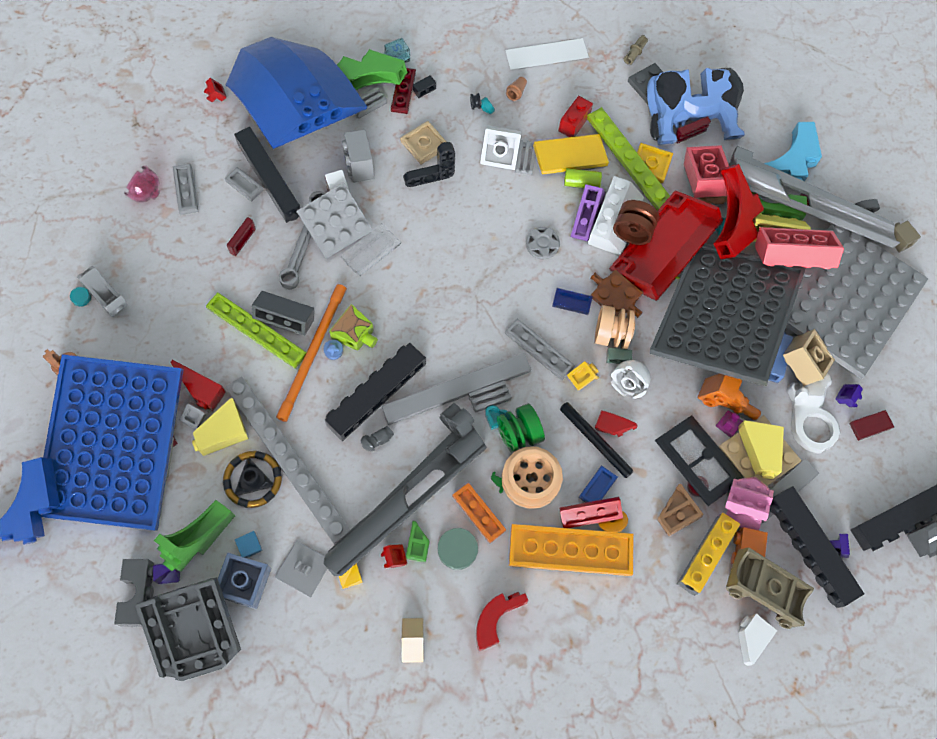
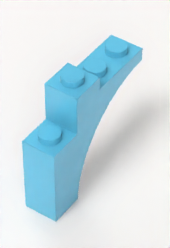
M798 122L792 131L790 150L780 158L764 164L805 181L809 175L807 168L816 167L822 158L815 122Z

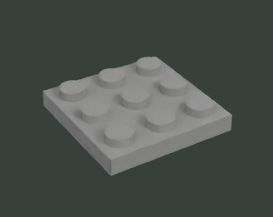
M344 183L296 211L326 259L373 231Z

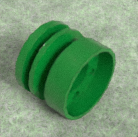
M529 403L516 408V417L511 411L506 412V417L504 414L497 416L499 433L511 453L519 450V448L526 447L525 439L530 446L544 442L545 435L536 411Z

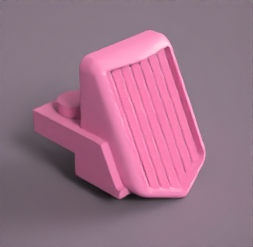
M756 477L733 479L725 506L728 509L726 515L739 522V527L741 528L746 527L759 530L762 520L767 521L774 491L770 490Z

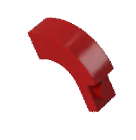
M519 592L508 596L509 600L507 601L502 593L485 606L476 627L478 651L487 649L500 642L496 632L498 619L504 613L527 604L529 600L526 593L522 595Z

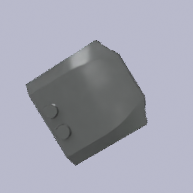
M217 577L151 597L135 605L159 677L164 678L168 676L174 677L178 681H185L214 672L225 667L241 650Z

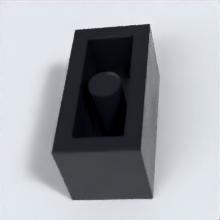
M431 75L413 84V92L418 98L436 90V81Z

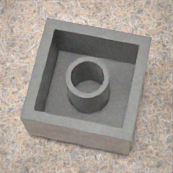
M366 129L344 133L345 140L342 141L348 176H352L353 183L374 179L373 162Z

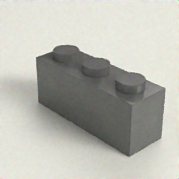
M261 291L252 304V318L305 336L314 322V307Z

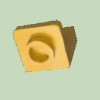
M586 361L567 374L579 391L594 379L600 378L597 375L599 371L596 366Z

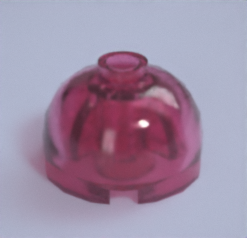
M146 165L142 166L141 168L144 170L141 173L137 171L126 188L129 192H124L127 197L140 203L147 202L151 198L155 200L160 193V190H158L160 185L159 178Z

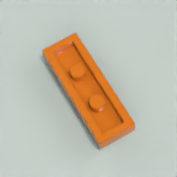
M469 483L453 494L452 497L489 543H492L506 532L505 527Z

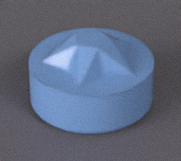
M337 340L326 342L324 345L325 356L331 360L340 358L343 354L342 344Z

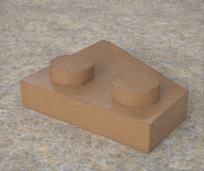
M680 483L657 520L668 536H671L702 518L703 513Z

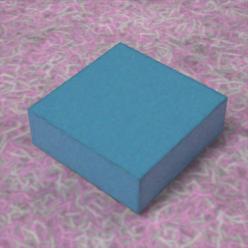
M255 531L235 539L241 557L248 558L263 551Z

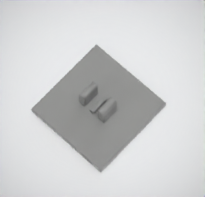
M296 541L275 578L311 597L327 571V567L324 565L325 556Z

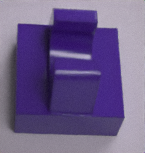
M844 384L836 397V401L839 404H846L848 407H858L856 401L862 399L861 392L863 388L859 384Z
M839 534L838 540H830L841 558H849L848 534Z

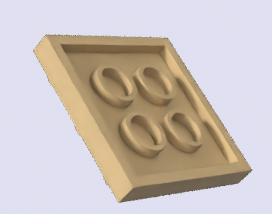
M764 415L754 421L772 425ZM739 432L719 446L744 478L756 477L766 486L801 462V459L783 439L782 473L774 479L762 478V475L755 474Z

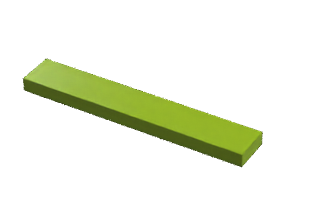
M217 292L206 305L208 310L294 369L304 359L306 355L304 350L263 322L253 319L251 314Z

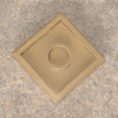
M429 121L400 138L401 143L420 165L437 155V147L441 143L446 142Z

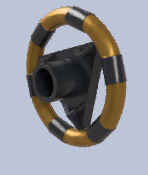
M248 451L239 454L230 461L223 475V487L227 497L233 503L245 508L260 507L268 503L279 491L282 481L281 469L276 460L267 453L260 451ZM250 458L266 461L271 466L274 483ZM246 460L234 493L230 480L234 468ZM271 488L262 498L250 501L238 497L239 495Z

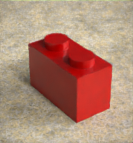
M578 95L561 118L558 131L567 137H575L587 121V116L592 111L593 103Z

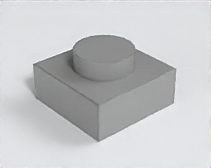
M189 402L179 420L197 429L202 424L208 411Z

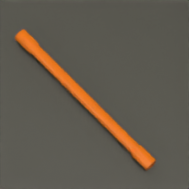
M337 284L332 293L328 307L296 377L278 411L276 418L281 421L287 422L327 329L347 290L341 284Z

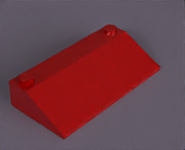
M675 190L658 210L660 218L654 229L651 241L645 245L629 244L611 265L610 271L617 270L641 290L643 295L657 301L723 222L719 207Z

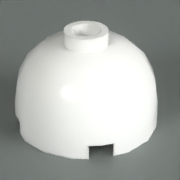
M636 360L621 362L611 374V383L615 390L623 396L629 394L635 399L642 397L647 392L651 381L650 372L647 367Z

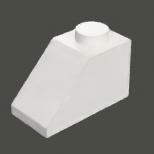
M757 614L750 617L747 615L740 623L742 628L738 632L743 662L747 666L753 665L777 632L774 627Z

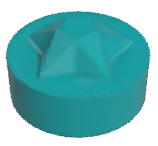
M484 97L481 100V109L491 115L495 112V109L488 98Z

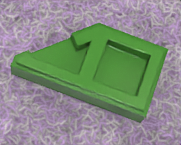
M416 521L412 522L406 559L426 562L430 541Z

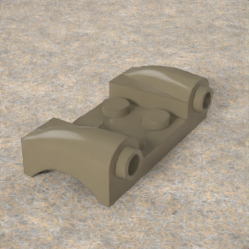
M751 548L738 550L726 585V590L733 598L741 599L742 597L749 596L777 613L775 619L779 622V626L791 629L792 627L805 625L803 608L814 588Z

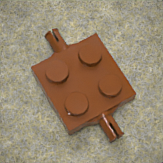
M614 270L604 279L596 274V272L591 276L590 279L598 284V287L590 296L600 306L615 307V316L619 315L621 309H625V313H628L629 310L635 311L637 318L641 316L643 312L635 306V303L642 296L643 292L617 270Z

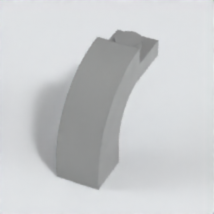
M94 266L89 267L77 276L80 282L112 317L127 306L125 299L110 286Z

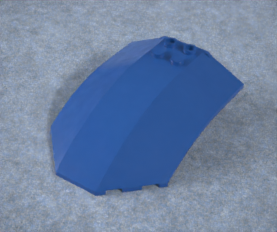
M269 37L241 48L226 82V87L228 86L242 102L273 149L367 109V105L345 74L324 52L318 48L274 37Z

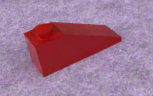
M172 359L170 363L174 368L184 369L182 382L197 402L196 405L205 410L214 411L226 393L223 386Z

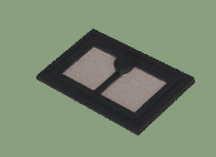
M692 415L655 440L707 506H710L730 491L733 479L744 478Z

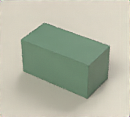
M608 348L606 363L620 364L621 362L632 360V350Z

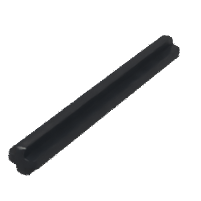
M569 402L561 406L560 411L624 478H628L633 473V469Z

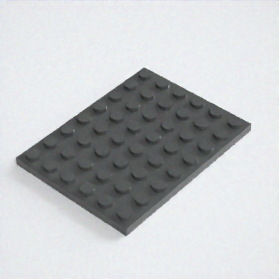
M704 244L684 268L650 348V354L767 386L806 268L799 266L786 267L784 265L767 266L762 263L760 257L739 253L732 258L720 259L714 246Z

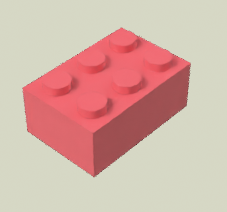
M722 145L687 147L684 167L694 198L727 196L721 170L728 167L729 164Z

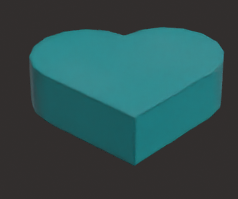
M495 405L487 407L485 416L491 430L498 428L497 416L504 414L506 417V412L508 411L500 410Z

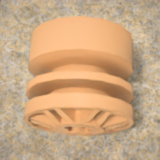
M602 305L597 320L594 343L608 346L610 339L614 338V347L618 348L620 340H622L621 348L628 349L635 330V311L629 310L625 318V309H621L619 315L615 316V307Z

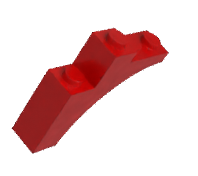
M739 164L728 166L721 170L727 191V215L722 232L713 243L720 259L737 256L757 238L758 232L752 219L764 210L758 194H752Z

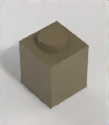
M908 220L902 224L899 222L895 224L894 235L896 241L900 242L895 248L899 253L913 246L921 238Z

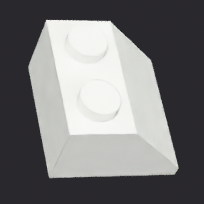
M487 126L480 164L515 170L522 131Z

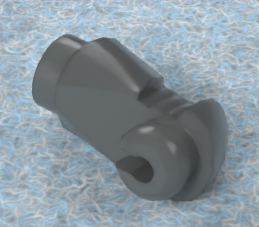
M386 426L371 434L370 437L365 435L361 438L362 447L368 451H375L374 448L390 441L389 439H391L394 433Z

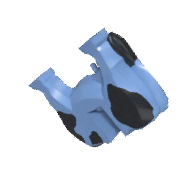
M706 68L700 74L702 94H695L692 97L689 69L667 71L651 77L647 85V100L651 113L650 134L652 138L657 140L658 145L674 144L677 141V136L673 131V125H675V128H678L679 125L683 127L688 120L697 121L707 116L710 120L718 118L724 132V140L742 138L745 133L739 128L737 123L738 107L742 99L744 87L738 74L732 68Z

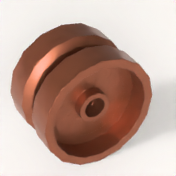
M628 200L621 206L613 226L614 233L620 239L630 244L645 245L653 237L654 229L660 218L659 212L646 202Z

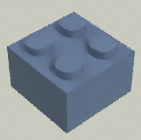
M227 553L218 576V582L224 599L257 609L271 572L270 566Z

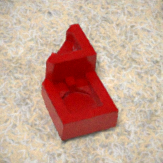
M602 410L595 425L597 431L611 435L617 434L618 437L622 436V433L638 427L637 423Z

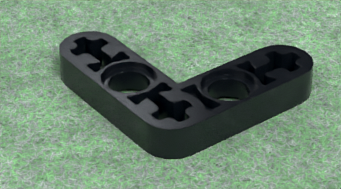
M444 142L437 147V165L406 172L403 175L405 185L407 187H415L452 177L455 173V150L451 142Z

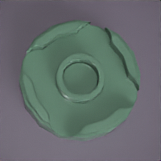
M453 528L446 531L438 543V556L441 562L453 570H462L469 567L475 561L478 554V543L475 537L469 531L462 528Z

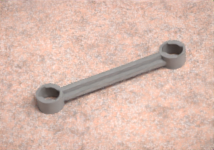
M321 191L313 192L309 197V202L314 201L325 193ZM305 224L288 267L279 274L280 283L285 289H294L299 284L297 272L311 238V234ZM286 275H294L296 277L291 281H286V283L283 282V278Z

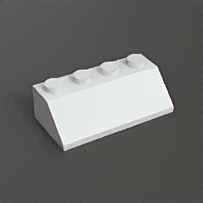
M617 176L613 177L588 241L589 245L619 256L624 251L627 242L620 239L614 233L613 226L624 202L628 200L643 201L644 196L631 181Z

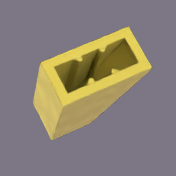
M233 398L223 404L193 432L194 440H192L195 451H199L205 456L249 439L237 404Z
M744 420L738 426V431L755 474L762 475V478L774 479L782 473L784 427Z

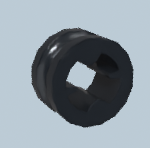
M479 93L476 95L470 94L472 110L475 107L481 109Z

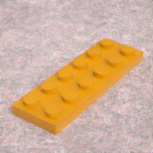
M512 524L509 566L632 576L633 534Z

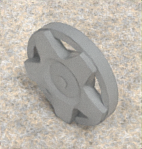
M538 227L528 234L526 247L532 256L539 259H549L558 252L560 240L553 229ZM532 237L533 241L529 243V239ZM550 249H555L552 253L549 254Z

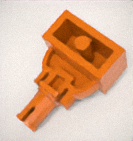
M720 373L705 378L697 398L703 401L706 406L715 407L721 405L730 408L736 414L743 413L752 420H757L761 415V411L749 404V399L739 390L742 383L741 379Z

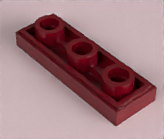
M406 68V76L400 85H395L391 112L408 114L416 69Z

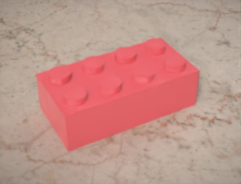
M759 227L755 244L762 263L767 266L838 268L844 250L834 231Z

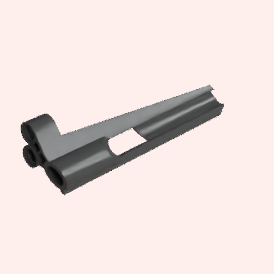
M453 403L440 414V420L451 433L372 512L328 551L324 558V565L333 576L345 574L487 448L472 426L474 419L466 409H460L458 405ZM433 470L444 472L445 475L408 506L405 495Z

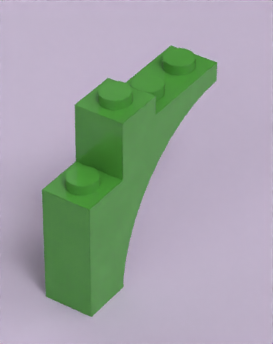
M370 49L363 56L361 62L343 56L337 64L355 90L377 83L400 85L407 74L404 60Z
M215 500L197 519L185 528L169 535L159 534L154 541L159 544L157 550L161 552L160 557L165 560L162 564L171 571L176 568L182 572L197 552L204 555L235 515Z

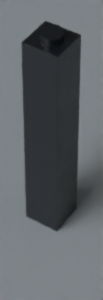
M251 127L235 133L234 136L239 148L285 222L287 223L299 218L296 212L300 209L299 203Z

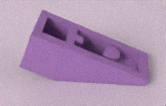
M585 185L571 233L572 238L589 241L606 194L603 188Z

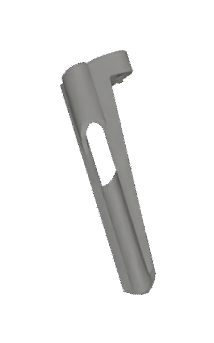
M739 146L735 148L729 166L740 165L751 192L892 248L900 244V242L896 241L894 235L895 225L892 221L752 158L754 153ZM782 185L808 195L810 206L790 199Z

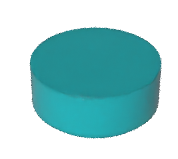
M77 287L71 291L70 300L74 305L82 307L90 302L91 294L86 288Z

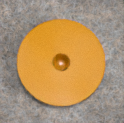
M622 511V519L600 522L598 525L606 532H620L627 526L628 517Z

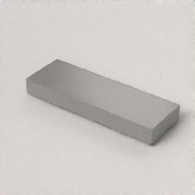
M191 164L172 166L180 215L198 212Z

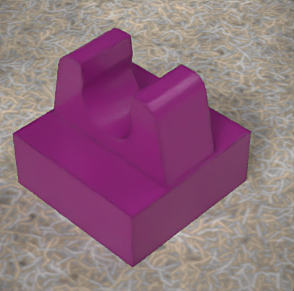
M728 410L716 424V427L731 438L737 432L738 426L743 420L735 412L732 413Z

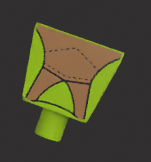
M352 304L329 331L332 340H337L341 344L355 350H359L363 344L373 348L378 341V338L371 335L374 331L373 324Z

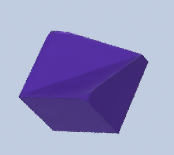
M156 564L153 566V581L157 584L177 583L180 581V571L176 568L171 571L163 564Z

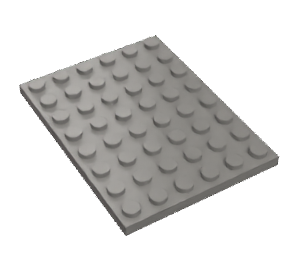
M831 223L826 231H834L844 247L839 267L830 269L812 267L805 269L786 328L797 335H802L815 329L835 361L862 379L929 278L866 237Z

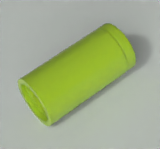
M566 168L564 186L585 188V185L600 188L602 172Z

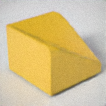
M357 563L345 574L339 576L342 589L363 583Z

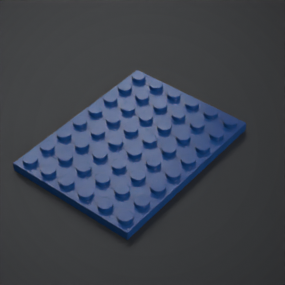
M62 354L43 458H52L60 507L53 508L52 513L41 515L42 517L158 530L184 369Z

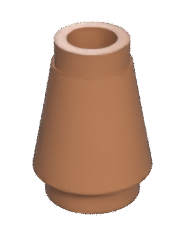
M519 77L506 89L507 97L512 101L520 99L527 80L524 77Z

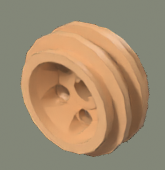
M523 447L513 452L506 460L502 471V487L507 497L516 505L527 509L541 508L549 504L558 495L563 481L562 468L557 458L548 450L539 447ZM527 463L528 467L523 469L520 464ZM535 464H540L542 468H536ZM519 475L520 480L515 481L513 476ZM548 475L550 481H544L543 476ZM526 477H527V479H530L531 477H533V478L535 479V481H532L531 483H529V482L526 480ZM542 488L543 492L536 493V490Z

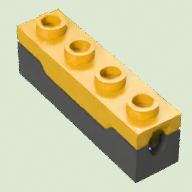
M725 513L717 516L677 582V585L694 596L700 593L739 528L740 523Z

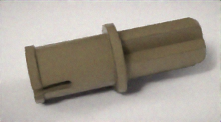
M641 35L636 43L630 46V51L623 58L626 64L632 65L637 56L641 55L642 49L648 42V38L645 35Z

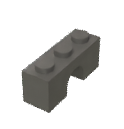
M123 559L120 581L126 584H134L136 593L127 602H117L115 625L142 627L135 605L153 597L154 590L151 585L154 562L149 559Z

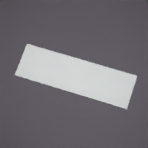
M583 38L505 50L510 70L589 58Z

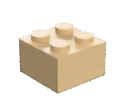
M815 329L796 336L783 354L785 362L790 365L796 378L800 380L803 386L824 379L835 361Z

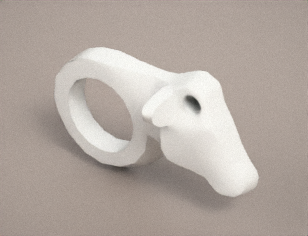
M828 373L824 379L803 386L800 381L793 382L787 388V393L793 407L792 434L802 448L813 453H822L831 448L838 440L839 435H841L836 419L823 408L827 388L832 383V378ZM817 417L826 422L830 431L829 439L826 442L817 443L806 436L803 429V423L806 418Z

